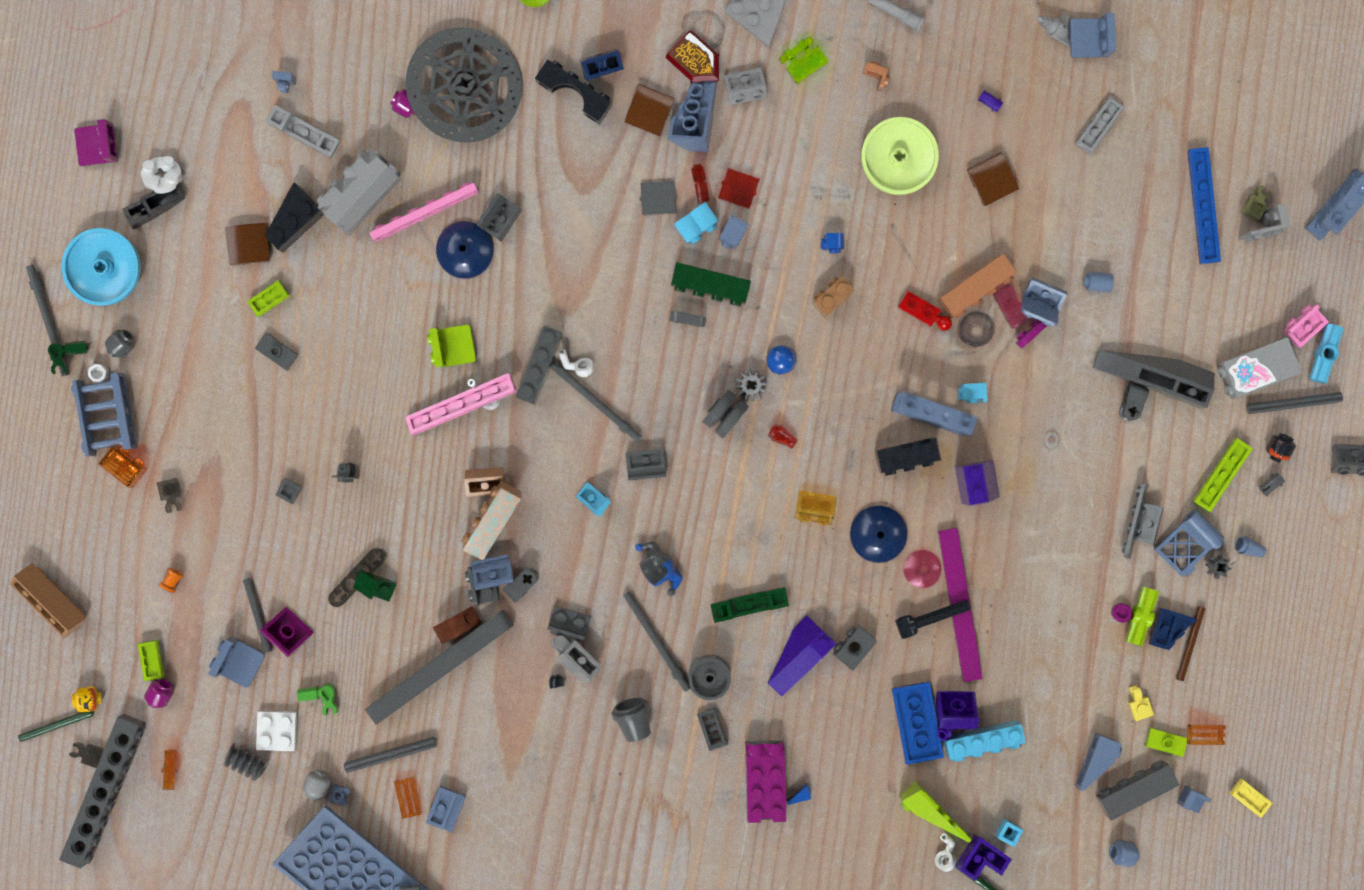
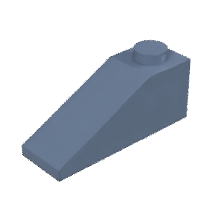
M1095 732L1075 786L1081 791L1087 789L1115 763L1116 758L1120 757L1122 744L1117 740Z

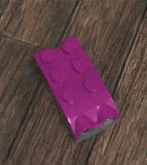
M745 741L747 822L761 823V820L786 822L784 741Z

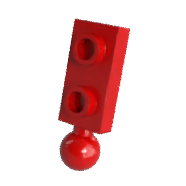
M907 291L898 309L929 327L934 322L937 323V327L941 331H947L952 326V320L948 316H938L941 309Z

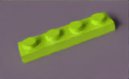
M1234 438L1192 502L1207 512H1211L1253 448L1240 439Z

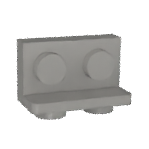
M761 67L724 75L730 105L767 97L766 83Z

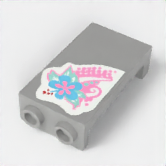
M1288 337L1277 339L1270 344L1217 363L1218 375L1220 378H1223L1225 383L1224 390L1231 399L1242 397L1302 373Z

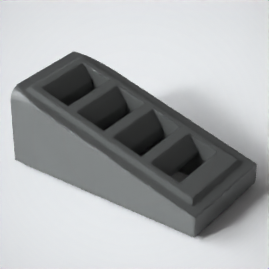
M712 708L698 713L697 716L709 751L727 746L728 742L716 709ZM711 715L714 716V718L705 722L703 720V718ZM716 722L717 726L709 729L706 728V725ZM716 730L719 731L718 734H715L713 736H709L708 734ZM721 737L722 741L712 744L711 740Z

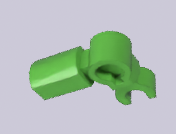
M327 683L322 688L317 686L297 690L299 702L318 700L321 697L322 703L325 704L322 710L324 716L328 714L327 708H332L334 714L338 712V706L334 703L336 688L333 684Z

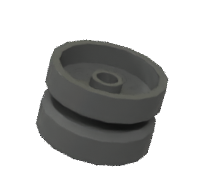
M729 389L721 399L718 398L708 412L710 413L702 421L711 428L719 420L721 423L716 428L715 433L722 439L749 408L742 400L738 401L732 408L730 405L736 399V395Z
M703 655L691 664L689 685L692 692L699 698L716 700L728 691L731 684V674L727 663L722 658L715 655ZM708 675H712V676H713V680H711V681H710V679L706 680V677H707Z

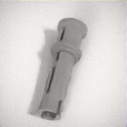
M869 0V4L899 19L902 25L910 26L915 29L916 33L919 32L926 19L925 16L920 17L913 13L912 9H904L889 0Z

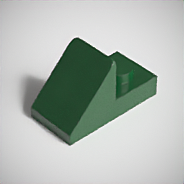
M360 570L353 588L371 600L373 597H377L389 602L397 584L394 581Z

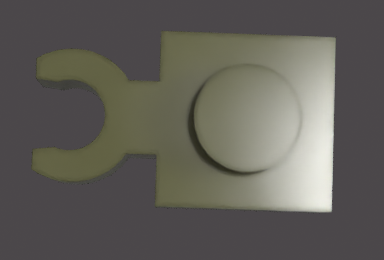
M1262 185L1255 189L1254 194L1248 197L1241 209L1242 213L1255 222L1261 219L1269 205L1264 201L1272 194L1271 191H1268L1263 195L1262 189L1264 186Z

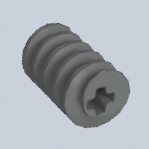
M234 743L225 757L224 766L229 767L231 765V770L233 771L238 768L239 774L245 772V777L248 778L252 775V780L256 781L264 773L269 760L263 764L262 756L255 760L256 753L249 757L248 749L241 753L242 746L235 750Z

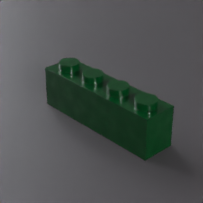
M676 262L671 287H674V291L685 293V290L693 292L692 295L703 298L704 295L711 296L713 301L722 302V300L730 301V305L741 307V304H746L751 280Z

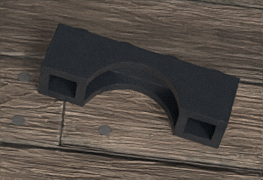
M547 59L535 77L536 83L551 93L562 88L577 91L584 101L583 114L600 125L612 108L611 98L602 92L599 94L594 91L595 88L590 83L579 81V77L575 73L564 71L562 69L563 66L557 61L553 60L551 62Z

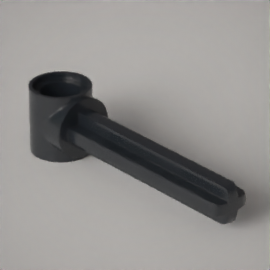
M963 600L915 618L911 615L900 617L895 620L901 639L916 635L918 628L969 611L971 607L968 600Z

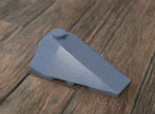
M700 81V83H692L688 90V95L684 102H681L676 116H673L670 122L669 141L688 151L708 153L717 82Z

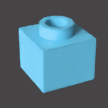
M1003 818L995 836L1015 847L1024 830L1015 823ZM1007 828H1010L1009 833H1005Z

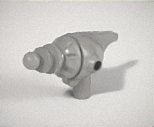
M1064 13L1061 17L1052 19L1042 16L1037 17V21L1045 29L1048 36L1068 47L1070 46L1069 32L1066 24L1069 19L1068 14Z

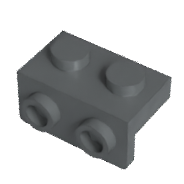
M497 193L484 214L481 215L477 226L502 242L522 212V209Z

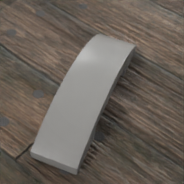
M274 105L266 119L267 123L332 158L341 142L277 105Z

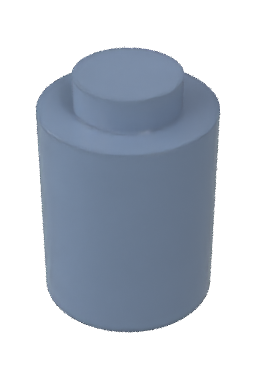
M1089 271L1087 275H1084L1083 286H1085L1087 291L1107 293L1112 291L1113 274Z

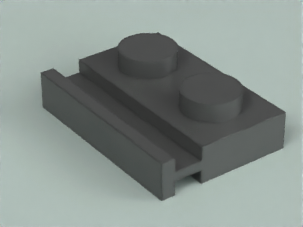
M664 449L625 453L628 481L667 477Z

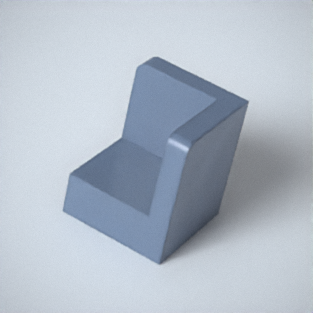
M1185 786L1177 803L1185 809L1199 813L1204 802L1210 803L1212 799Z

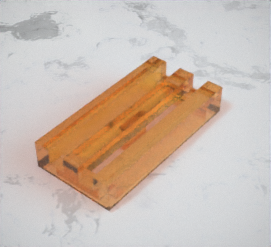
M1188 724L1187 744L1225 745V741H1223L1225 733H1223V730H1226V726ZM1192 729L1218 730V733H1193ZM1192 737H1218L1217 740L1192 739Z
M414 776L395 780L394 784L402 819L421 815L422 811ZM409 782L411 786L416 812H414L412 806L411 796L408 787ZM400 784H403L407 805L409 809V813L407 814Z

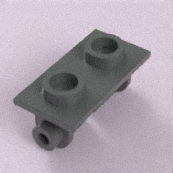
M353 463L339 464L337 475H332V478H338L337 482L349 483L353 482V479H359V477L355 476L356 467Z

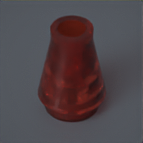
M774 424L768 434L771 441L791 449L798 440L781 424Z

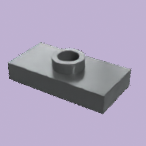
M268 333L264 334L255 347L257 351L286 371L289 370L298 357V354Z

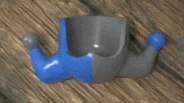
M653 541L645 544H636V551H642L643 549L649 551V555L639 564L645 578L654 586H658L666 580L672 581V587L668 589L667 594L674 596L675 590L681 584L683 577L674 568L672 558L662 552Z

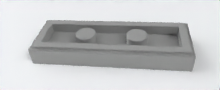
M1109 96L1077 139L1075 145L1089 155L1092 154L1125 107Z

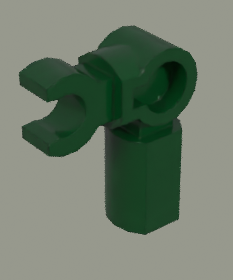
M86 341L67 342L64 346L58 343L51 344L48 347L50 361H53L51 366L52 374H56L55 368L57 366L62 367L63 373L67 372V367L62 362L65 353L67 356L87 354Z

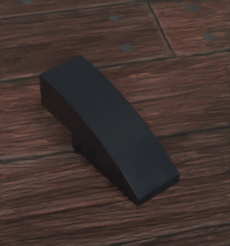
M176 185L177 188L168 193H156L153 191L141 197L140 201L123 208V214L132 229L134 230L157 218L183 201L185 197L178 185Z

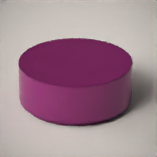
M1117 603L1112 607L1111 615L1114 620L1124 623L1131 618L1132 610L1127 604Z

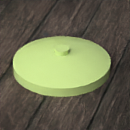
M906 117L890 118L876 125L867 135L861 150V165L867 179L877 189L891 195H907L920 190L933 177L939 160L937 142L930 130L922 123Z

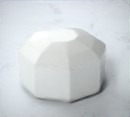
M94 364L89 368L88 376L94 382H104L109 377V370L105 365Z

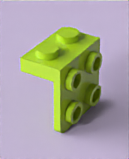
M469 325L429 329L430 334H427V341L429 346L432 345L433 353H430L432 365L435 364L436 368L462 365L476 361L472 332Z

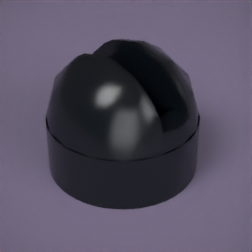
M559 674L550 677V689L565 686L563 677Z

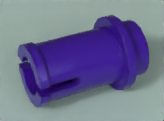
M986 90L983 91L977 100L991 108L992 112H998L1004 103L1001 101V98L997 99L986 92Z
M938 727L937 737L943 741L949 740L951 734L956 729H941Z

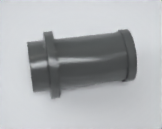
M1279 473L1272 474L1271 478L1258 488L1260 491H1263L1268 487V489L1262 492L1265 496H1268L1277 487H1282L1285 480Z

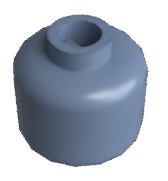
M1117 840L1109 849L1110 858L1118 866L1133 867L1140 858L1138 848L1133 842Z

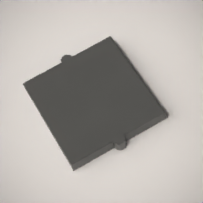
M674 181L641 183V197L639 199L642 202V215L676 213L675 199L677 196L674 193Z

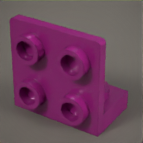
M102 119L97 120L98 125L74 129L79 166L118 162L114 126L111 122Z

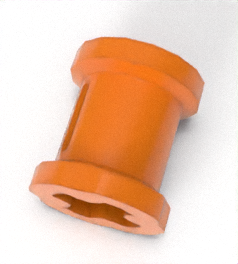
M168 568V573L159 586L168 592L175 593V587L184 575L175 569Z

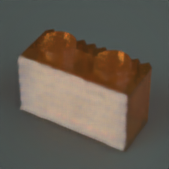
M121 445L112 446L98 464L126 487L134 488L148 470L144 467L145 463L137 457L133 458L130 456V451L123 450Z

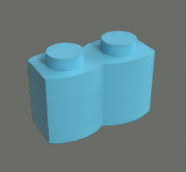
M704 202L677 221L674 226L687 244L690 242L695 244L702 239L701 234L706 231L709 234L718 227L716 224L719 220L707 203Z

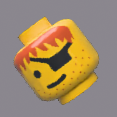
M94 686L77 688L76 692L72 693L73 709L76 708L80 713L96 711L98 704H102V693L97 692Z

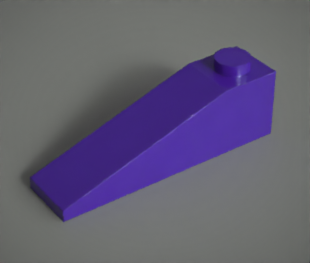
M806 615L793 628L768 684L782 697L836 643Z

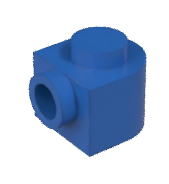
M826 233L823 235L820 242L821 250H829V254L841 253V250L844 249V233Z

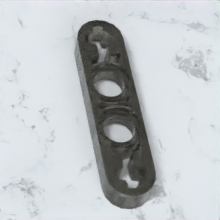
M382 548L370 550L329 594V603L333 607L344 605L357 591L355 589H348L346 581L348 579L356 580L361 565L368 566L369 573L373 574L385 562L386 552ZM380 552L381 561H374L373 565H375V567L373 568L371 563L367 562L366 560L368 559L369 561H371L375 557L373 553ZM343 590H344L345 592L349 593L348 596H347L346 593L341 596L340 599L342 600V602H340V601L335 602V601H334V600H335L334 594H335V595H338V594H340Z

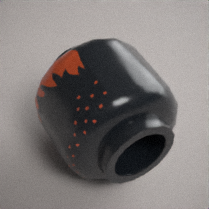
M1283 433L1273 435L1266 447L1267 453L1270 454L1269 458L1279 463L1281 460H1290L1296 448V444L1293 442L1294 438Z

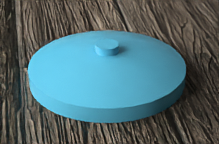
M95 228L86 230L71 240L64 251L61 270L66 286L75 297L88 304L109 306L123 301L134 291L140 279L141 262L135 246L124 235L109 229Z

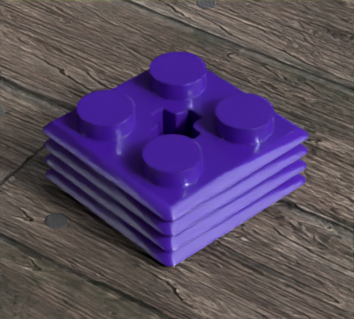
M937 691L936 706L939 728L978 729L979 714L975 692Z

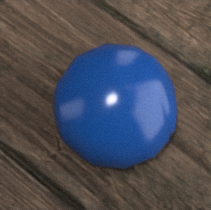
M785 345L774 347L766 357L768 368L778 375L792 371L797 363L795 352L792 348Z

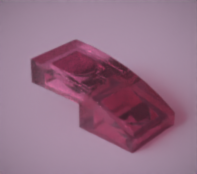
M1010 284L992 294L1012 329L1029 320L1021 312V302L1018 301Z

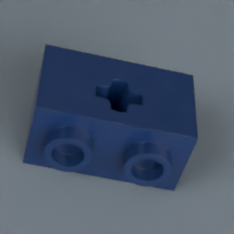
M617 49L579 60L584 78L587 81L624 69L619 50Z

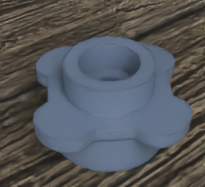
M338 784L333 785L332 794L328 798L329 802H336L340 806H345L350 789Z

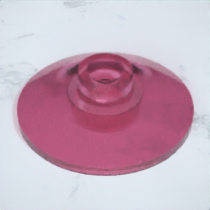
M917 550L911 553L903 565V573L906 580L917 588H928L934 585L939 580L942 571L938 557L927 550ZM922 566L927 568L925 573L920 572Z

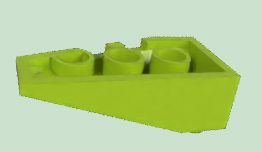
M916 781L899 796L902 801L901 806L908 813L912 811L920 818L969 843L972 841L970 836Z

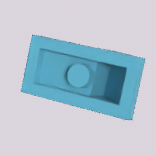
M588 482L576 495L577 499L599 517L611 503L607 496Z

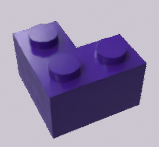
M974 834L971 838L972 841L968 843L954 867L974 881H976L985 865L1002 876L1012 859L983 838Z

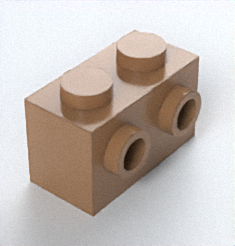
M843 276L840 279L835 277L827 284L830 287L825 292L821 290L813 297L815 301L812 305L824 318L855 291Z
M504 467L465 470L466 497L490 495L495 485L498 486L500 481L505 482Z

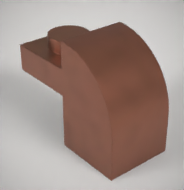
M473 606L437 624L433 629L441 644L480 624L481 621Z

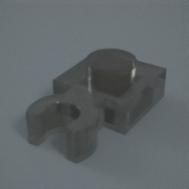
M178 478L157 482L160 500L167 501L165 511L172 513V505L176 506L177 511L182 510L181 503L177 501V497H182Z
M81 742L73 743L72 746L77 747L79 751L78 753L73 751L69 755L73 758L80 756L82 757L81 763L97 768L104 748L91 743L87 744L85 748Z

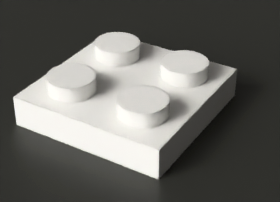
M259 710L257 712L256 750L295 751L297 743V712Z

